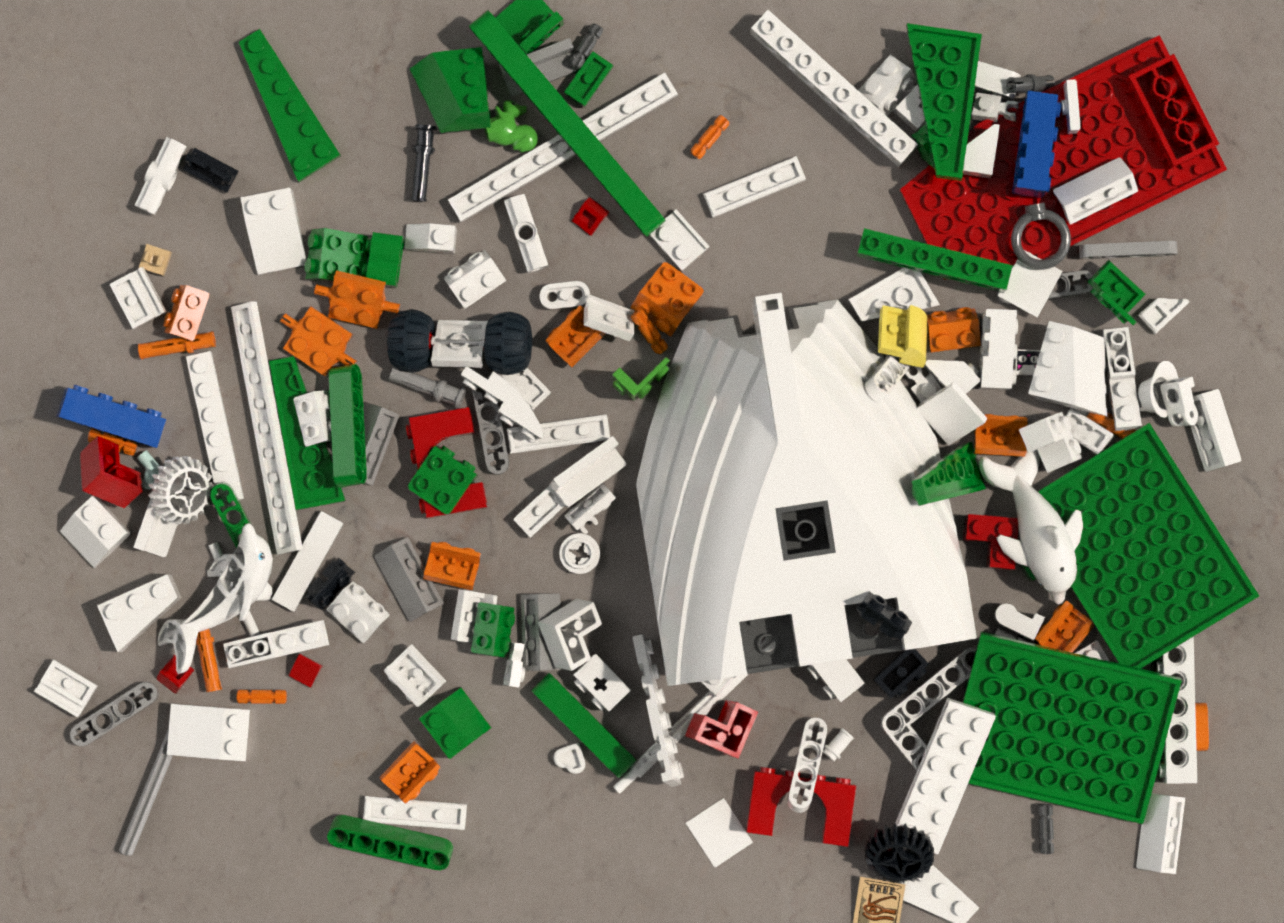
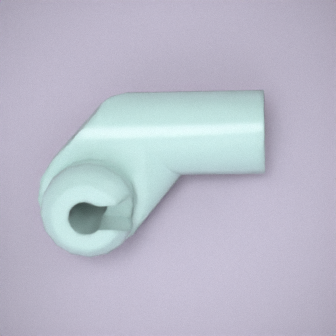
M146 450L137 459L145 467L142 486L150 490L152 488H150L149 484H154L155 481L152 475H158L157 466L160 465Z

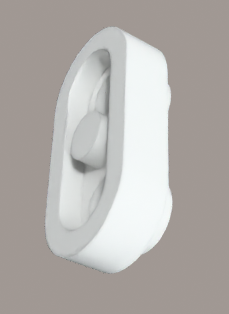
M581 281L553 283L544 286L540 291L539 297L541 304L549 310L576 308L580 305H585L584 300L590 294L588 286ZM574 291H581L582 297L575 299L573 297ZM555 293L557 295L556 301L550 302L548 295Z

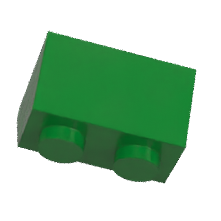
M462 687L419 718L449 760L492 728Z

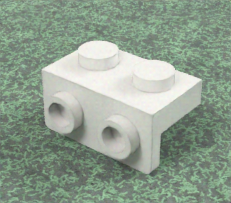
M890 54L858 91L882 113L888 116L895 110L901 100L911 92L917 84V80L911 68Z
M485 250L474 253L466 263L452 268L447 276L444 277V280L464 309L506 281Z
M329 390L313 391L295 397L294 404L305 446L332 442Z
M351 582L326 609L363 644L390 616L380 603L372 599L365 589L355 582Z
M459 589L451 640L472 643L478 603L496 605L497 595Z
M412 644L384 669L388 679L402 690L409 702L417 707L427 701L446 682Z

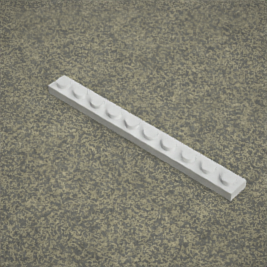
M663 73L586 118L583 122L596 138L601 141L678 96V93L666 73ZM557 135L448 199L459 220L463 222L576 156V154L562 137Z
M247 302L233 306L231 310L277 555L303 550L258 306L257 302Z

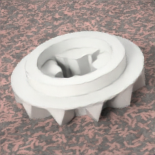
M573 534L566 538L560 547V560L563 566L572 573L584 574L595 568L600 558V549L597 542L586 534ZM582 543H585L584 552L591 557L581 558L578 564H575L576 555L569 552V549L578 550Z

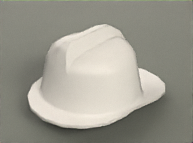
M1169 361L1159 363L1153 377L1139 385L1138 404L1140 411L1156 413L1163 418L1168 416L1160 385L1178 378L1174 365Z

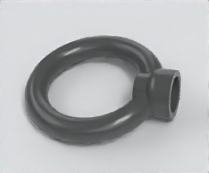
M1045 203L1024 206L1026 213L1018 219L1011 234L1013 252L1018 260L1029 268L1037 270L1050 269L1058 265L1066 257L1071 244L1070 230L1061 216L1053 211L1046 210ZM1041 219L1052 222L1058 228L1061 236L1058 251L1052 257L1044 260L1030 257L1024 251L1021 244V235L1024 228L1030 222Z

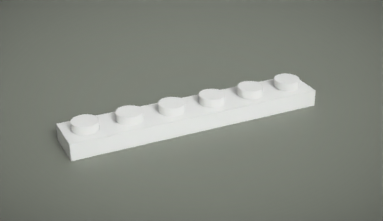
M208 351L186 356L214 486L221 482L228 483L234 489L238 499L242 500L244 499V494L212 352ZM218 488L217 499L222 498L225 503H228L226 499L229 493L228 490L223 491L221 488Z

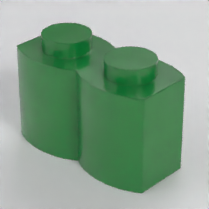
M373 232L372 238H367L366 253H369L368 263L364 262L362 276L386 282L385 287L397 288L404 237Z

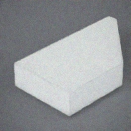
M1156 298L1138 317L1156 334L1190 301L1188 299Z

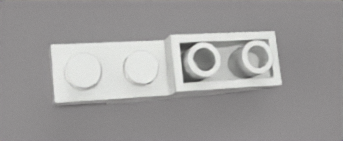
M1129 328L1103 329L1105 369L1107 370L1106 379L1115 431L1140 429L1142 423L1135 384L1136 373Z
M465 367L461 373V377L464 378L463 384L474 391L477 387L486 392L484 397L496 405L499 401L503 403L498 410V413L502 415L500 419L511 427L517 424L523 428L521 433L533 441L536 437L541 440L544 434L539 421L525 399L514 387L494 371L487 380L469 367Z
M324 620L224 643L223 646L228 668H234L327 646L329 641Z

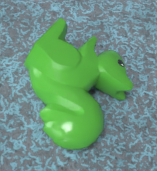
M511 100L504 101L503 111L498 106H495L496 116L490 119L491 127L484 128L487 140L503 146L512 145L514 150H519L520 152H529L534 149L538 142V135L535 129L528 125L517 126L515 118L527 112V106H521Z

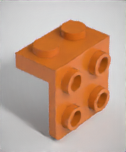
M664 262L641 289L630 308L634 311L643 310L648 316V321L650 320L660 331L665 332L671 337L687 313L702 296L704 290L671 264Z

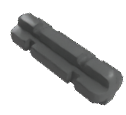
M593 23L590 26L588 34H585L577 47L576 54L572 55L569 65L579 70L583 66L585 59L588 58L597 43L596 39H599L602 35L603 28L598 24Z
M1041 804L1038 807L1039 815H1041V819H1039V839L1042 842L1040 843V853L1053 854L1054 843H1052V840L1054 839L1053 819L1051 818L1053 806L1051 804Z

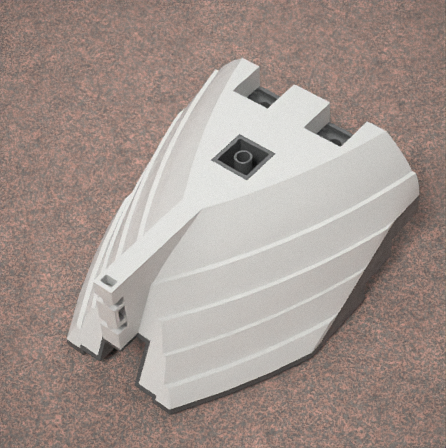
M782 293L757 296L752 305L756 333L746 335L742 333L738 315L687 323L662 387L636 481L667 686L839 661L977 638L967 574L950 501L946 499L918 506V502L912 495L913 485L911 481L941 460L937 438L927 421L916 409V403L901 381L897 383L889 395L879 402L874 401L865 390V383L885 358L881 353H878V348L838 300L788 307L791 328H787ZM869 591L874 595L877 594L883 597L889 606L904 612L909 620L912 621L908 632L900 641L896 638L894 640L880 630L874 636L866 633L865 624L868 621L860 617V613L856 609L863 602ZM881 619L877 621L879 626H881L883 623ZM766 636L772 637L776 643L775 648L770 652L763 651L760 646L761 640Z

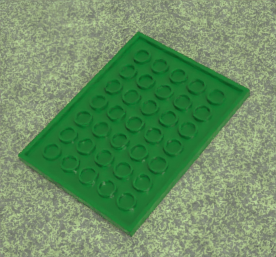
M1150 423L1038 491L1058 513L1064 525L1075 509L1081 511L1083 529L1080 542L1074 551L1077 572L1071 587L1119 664L1141 669L1260 597Z
M980 631L962 703L992 712L996 717L968 784L1143 824L1182 680L1175 676Z

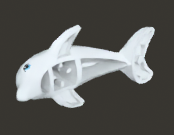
M1026 448L1025 457L1020 456L1011 466L998 464L986 456L981 457L979 467L985 481L994 487L1011 491L1015 501L1020 540L999 534L997 541L1003 553L1014 562L1029 567L1039 584L1048 590L1052 600L1056 604H1062L1066 591L1076 578L1077 565L1074 551L1080 542L1083 529L1081 511L1075 509L1064 525L1050 503L1031 487L1040 464L1038 450L1029 453Z
M250 523L243 526L236 551L232 554H224L214 560L207 571V577H219V579L200 607L187 620H167L159 632V646L169 643L174 645L176 671L178 674L184 673L189 669L199 632L222 624L240 614L239 621H244L250 606L255 601H267L272 598V587L268 583L273 562L270 547L262 537L256 534L254 527Z

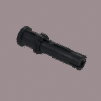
M415 124V129L417 130L416 144L412 150H414L413 153H416L410 200L418 202L420 191L419 201L427 202L430 156L435 152L433 139L437 127Z

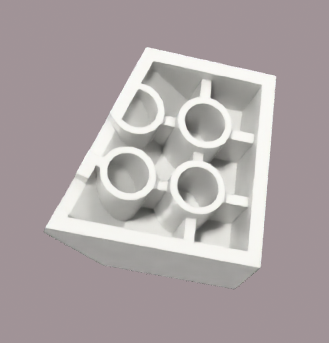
M1049 321L1028 394L1037 400L1107 416L1104 337L1073 326Z

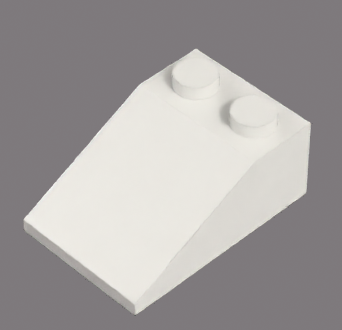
M285 188L240 197L258 275L305 266L307 259L292 189Z
M171 704L166 755L246 761L250 710Z

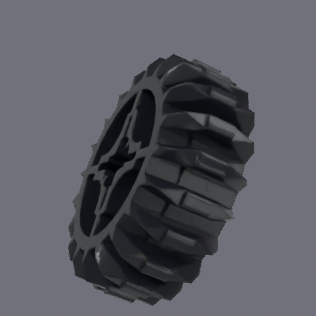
M895 823L893 827L885 825L883 830L876 829L874 834H870V838L865 846V860L869 870L874 871L875 877L882 876L884 881L891 879L893 884L896 881H902L904 884L906 880L914 882L916 877L923 878L925 873H929V869L934 862V847L930 836H926L924 830L918 831L916 825L909 828L906 823L903 826H898Z

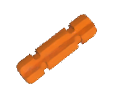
M719 115L714 121V125H711L700 137L699 143H695L691 148L690 153L695 158L701 159L706 153L705 150L710 149L720 137L721 131H725L730 122L724 116Z
M640 309L635 311L631 315L632 321L635 325H639V331L646 341L652 344L651 348L656 354L663 353L668 348L667 343L664 339H661V335L653 323L647 320L648 316Z
M95 428L89 431V443L97 436H100L118 444L119 452L123 450L125 454L132 456L137 450V442L129 439L125 441L123 437L107 432L103 434L101 430Z
M238 690L237 703L272 704V702H275V704H285L287 702L286 690H275V692L273 690H251V692L249 690Z

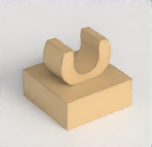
M146 244L139 268L144 267L145 271L164 276L172 252Z

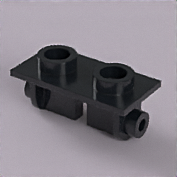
M194 148L192 153H188L185 158L186 164L183 168L184 171L228 193L239 172L197 148Z
M340 558L336 561L333 560L322 572L328 579L324 582L318 577L307 589L308 592L305 596L312 604L322 610L333 601L335 594L350 582L355 571L348 567Z
M870 591L856 609L860 613L859 616L873 626L881 619L883 623L879 630L893 640L896 638L900 641L912 624V621L909 620L904 612L895 610L887 604L883 597L877 594L874 595Z

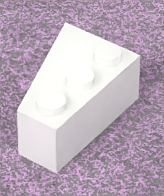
M986 309L981 314L979 378L981 381L979 382V389L1010 390L1012 385H1016L1017 372L1016 369H1013V361L1017 359V344H1015V334L1018 333L1017 310Z
M167 574L97 606L117 652H123L182 597L172 575Z

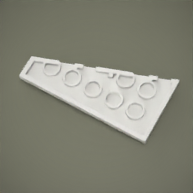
M643 634L633 636L640 671H643L644 674L641 679L643 689L650 698L646 700L653 737L655 743L661 746V748H657V757L661 768L666 770L665 773H661L662 781L671 787L682 785L680 778H684L681 763H678L674 756L675 753H678L675 738L669 735L668 731L669 728H672L669 714L663 711L662 704L666 703L662 688L658 689L656 679H660L659 671L656 664L652 665L650 655L654 654L650 639L646 640Z

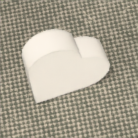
M579 742L560 748L554 754L555 764L561 768L566 767L573 774H579L585 768V759Z

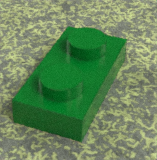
M592 51L564 91V94L583 107H586L614 67L613 64Z

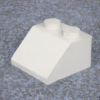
M96 496L90 497L75 511L60 530L94 568L132 534Z

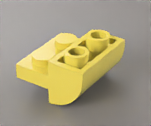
M883 305L880 309L878 353L899 357V363L923 368L926 364L928 317L926 313L913 305H910L907 310Z

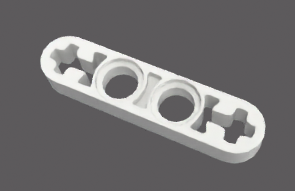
M887 355L865 383L866 392L874 401L879 402L890 394L910 365L899 363V357Z
M811 718L806 722L788 795V806L797 813L805 812L809 808L813 797L827 734V725L820 718ZM813 726H817L819 732L817 733L816 740L810 741L812 737L811 729H813ZM812 748L816 751L817 757L808 759L804 756L803 750ZM807 771L811 774L812 780L803 782L798 778V773ZM805 789L802 798L804 801L802 804H797V799L795 798H797L799 790Z

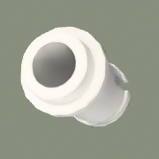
M841 728L830 744H825L823 753L832 761H835L837 758L840 759V754L853 741V736Z

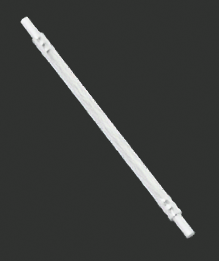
M766 636L760 642V646L763 651L770 652L775 648L776 643L772 637ZM747 675L735 676L718 697L709 691L668 730L669 735L675 738L677 743L685 736L694 713L708 714ZM654 743L630 767L631 770L613 786L619 794L637 777L641 778L658 761L657 748H661L658 743Z

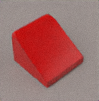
M590 197L582 204L571 221L592 236L607 217L609 211Z
M299 653L289 676L311 688L323 665Z
M174 655L161 669L156 679L170 691L177 694L192 675L194 669L189 667L186 672L178 674L176 671V655Z

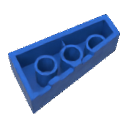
M1027 91L1025 94L1012 194L1042 198L1050 190L1051 177H1049L1050 167L1053 166L1055 154L1052 152L1053 142H1056L1058 127H1055V119L1060 116L1061 102H1057V94Z
M74 385L73 389L65 388L56 417L154 448L158 447L166 419L161 417L162 412L147 408L146 412L136 410L137 404L123 400L121 405L112 402L113 397L103 393H98L96 397L87 394L89 389Z

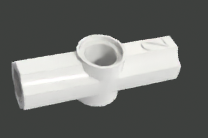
M166 137L156 161L150 164L146 172L145 184L135 203L136 207L156 215L166 191L168 192L175 182L176 170L187 149L185 145Z
M525 194L504 200L527 272H536L548 267L549 265ZM526 227L533 230V236L528 240H524L519 236L521 229Z

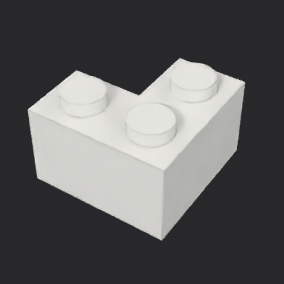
M1062 412L1019 429L1028 452L1038 450L1047 473L1082 459L1080 455L1081 447L1078 441L1073 438L1070 431L1071 424Z
M575 599L538 622L555 667L572 671L591 659L583 636L602 625L594 602Z

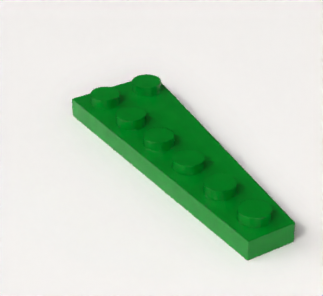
M258 29L239 41L293 172L300 183L341 157V155L262 31Z
M295 357L269 361L295 509L302 510L345 502L346 499L342 488H339L334 481L333 462L326 443H318L312 446H305L294 398L308 392Z
M972 441L961 444L911 481L913 485L912 495L918 502V506L986 489L976 454H974Z

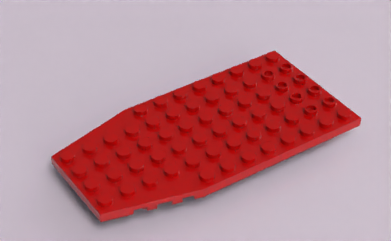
M1160 35L1068 79H1075L1077 81L1081 129L1077 134H1068L1066 115H1062V112H1060V116L1056 117L1055 127H1058L1056 142H1053L1052 152L1055 154L1053 166L1050 167L1049 177H1051L1050 190L1042 198L1012 194L1024 101L1018 104V109L1014 107L1007 109L1009 113L1016 114L1015 121L1007 120L1003 115L998 114L997 122L986 119L968 132L967 144L994 124L1000 125L991 178L963 175L961 181L936 178L934 168L929 165L903 186L899 191L925 243L1014 266L1018 258L1012 249L1011 234L1018 219L1026 213L1024 206L1045 203L1046 210L1053 211L1061 216L1070 230L1071 247L1225 172L1227 168L1216 148L1219 142L1175 54L1169 55ZM1066 81L1042 93L1057 94V102H1061V100H1065L1064 83ZM1120 157L1132 171L1138 192L1070 225L1066 220L1062 205L1055 197L1053 190ZM1048 220L1032 221L1022 232L1021 244L1023 249L1042 260L1053 256L1060 247V232Z

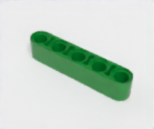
M350 364L331 368L329 371L333 476L339 488L364 484L367 479L362 373L357 364Z
M548 673L531 690L618 778L637 761L552 674Z
M348 815L336 816L327 834V840L332 846L441 871L446 869L453 853V845L446 838Z

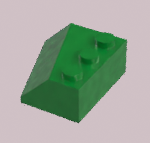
M482 47L432 52L410 68V72L428 105L440 133L491 127Z

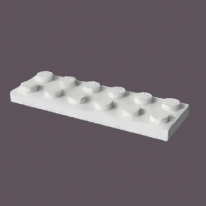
M947 698L895 822L898 826H903L906 823L909 828L916 825L918 831L924 830L925 835L930 836L935 854H939L996 717L992 712Z

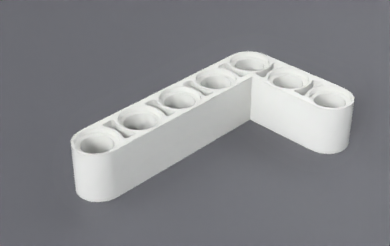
M976 648L962 650L887 711L881 718L882 729L916 771L919 767L918 761L924 755L927 745L910 725L969 677L972 666L966 663L965 657L967 653L975 652ZM953 667L958 671L959 676L956 681L949 682L945 677V673L949 668ZM929 684H935L939 688V693L935 698H929L926 695V687ZM910 700H916L919 704V710L915 714H909L906 710V704ZM890 716H896L899 719V727L895 730H889L886 726V721ZM911 735L914 737L916 744L913 749L906 750L902 746V741L906 736Z

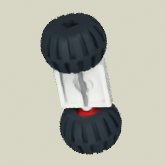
M410 309L401 311L391 318L387 333V353L389 361L394 367L410 373L421 371L429 367L431 363L432 366L438 367L467 366L482 368L485 354L486 363L491 370L503 375H512L522 372L530 363L532 330L530 322L526 317L514 312H503L494 315L488 321L438 320L435 335V326L432 318L422 311Z

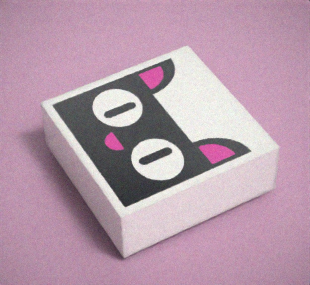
M1017 349V359H1015L1017 375H1034L1041 350Z

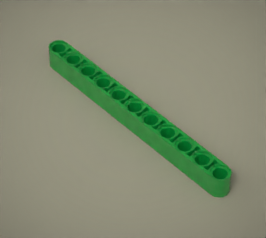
M486 10L468 26L638 229L648 237L666 221L665 218L492 13Z

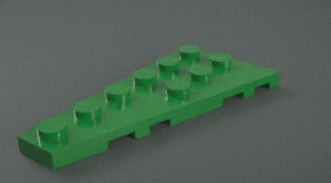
M907 23L906 29L936 178L961 181L982 34Z

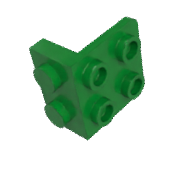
M328 228L311 229L307 242L309 253L304 266L306 272L305 279L334 281L336 271L362 276L364 262L367 263L366 242L368 237L366 235Z
M1108 259L1087 281L1093 287L1090 292L1106 308L1112 311L1123 324L1129 321L1134 326L1137 322L1128 312L1146 294Z
M443 445L441 449L436 446L433 447L408 484V488L444 514H450L478 475L474 472L475 466L466 460H463L462 463L458 462L453 458L455 453Z

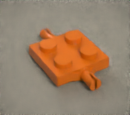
M336 271L331 288L316 284L314 295L329 297V318L375 329L379 326L380 316L383 311L397 314L400 309V304L386 301L384 293L386 282L346 272Z
M310 306L304 317L299 321H296L287 313L280 320L281 323L292 329L291 336L283 349L323 376H327L330 369L338 362L344 365L356 364L357 360L345 353L347 344L354 334L314 307Z

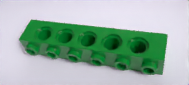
M866 228L862 232L857 252L858 257L1001 293L1007 290L1013 265Z

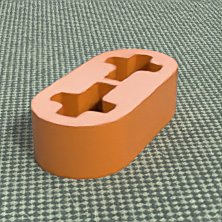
M1195 703L1196 751H1208L1207 703Z

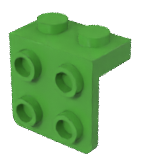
M666 357L639 385L619 367L612 374V380L614 381L612 386L622 396L626 393L633 401L637 397L642 399L651 390L652 386L650 384L655 379L659 382L667 375L670 369L668 367L670 360Z

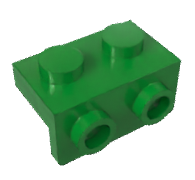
M478 603L471 646L472 653L507 658L511 648V628L515 622L514 607Z

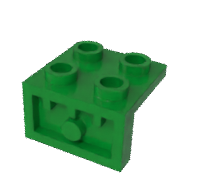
M515 0L496 17L498 22L526 55L534 52L564 25L561 15L557 11L554 13L543 0Z

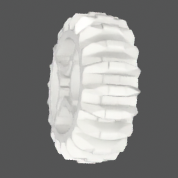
M176 456L172 460H165V467L157 466L159 473L158 475H152L155 481L154 484H149L153 491L148 494L153 499L150 505L155 508L154 513L161 516L164 521L176 525L181 523L189 524L190 520H198V514H205L203 508L204 506H211L207 500L208 497H211V492L209 491L214 486L212 482H209L212 475L207 472L208 468L202 465L199 460L191 459L188 456ZM170 498L172 499V503H174L175 509L173 508L170 502Z

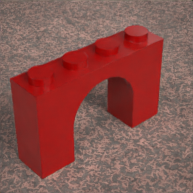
M470 408L409 418L410 424H406L408 440L413 439L414 449H410L412 464H417L419 469L433 447L445 439L475 434ZM483 482L470 484L450 514H444L424 499H419L421 514H426L428 519L488 508Z
M760 767V771H754L746 827L747 833L772 836L777 804L782 796L790 791L794 771L786 770L785 775L775 774V769ZM801 772L798 773V778L801 781L809 782L812 780V776L804 778L800 777ZM817 774L814 793L821 798L825 808L821 842L848 847L856 785L851 784V779L836 777L835 782L826 781V776Z

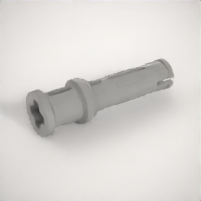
M396 367L392 368L389 376V381L433 396L436 402L444 401L455 406V409H460L467 389L464 387L459 389L447 384L445 380H439L438 382L414 372L401 371Z

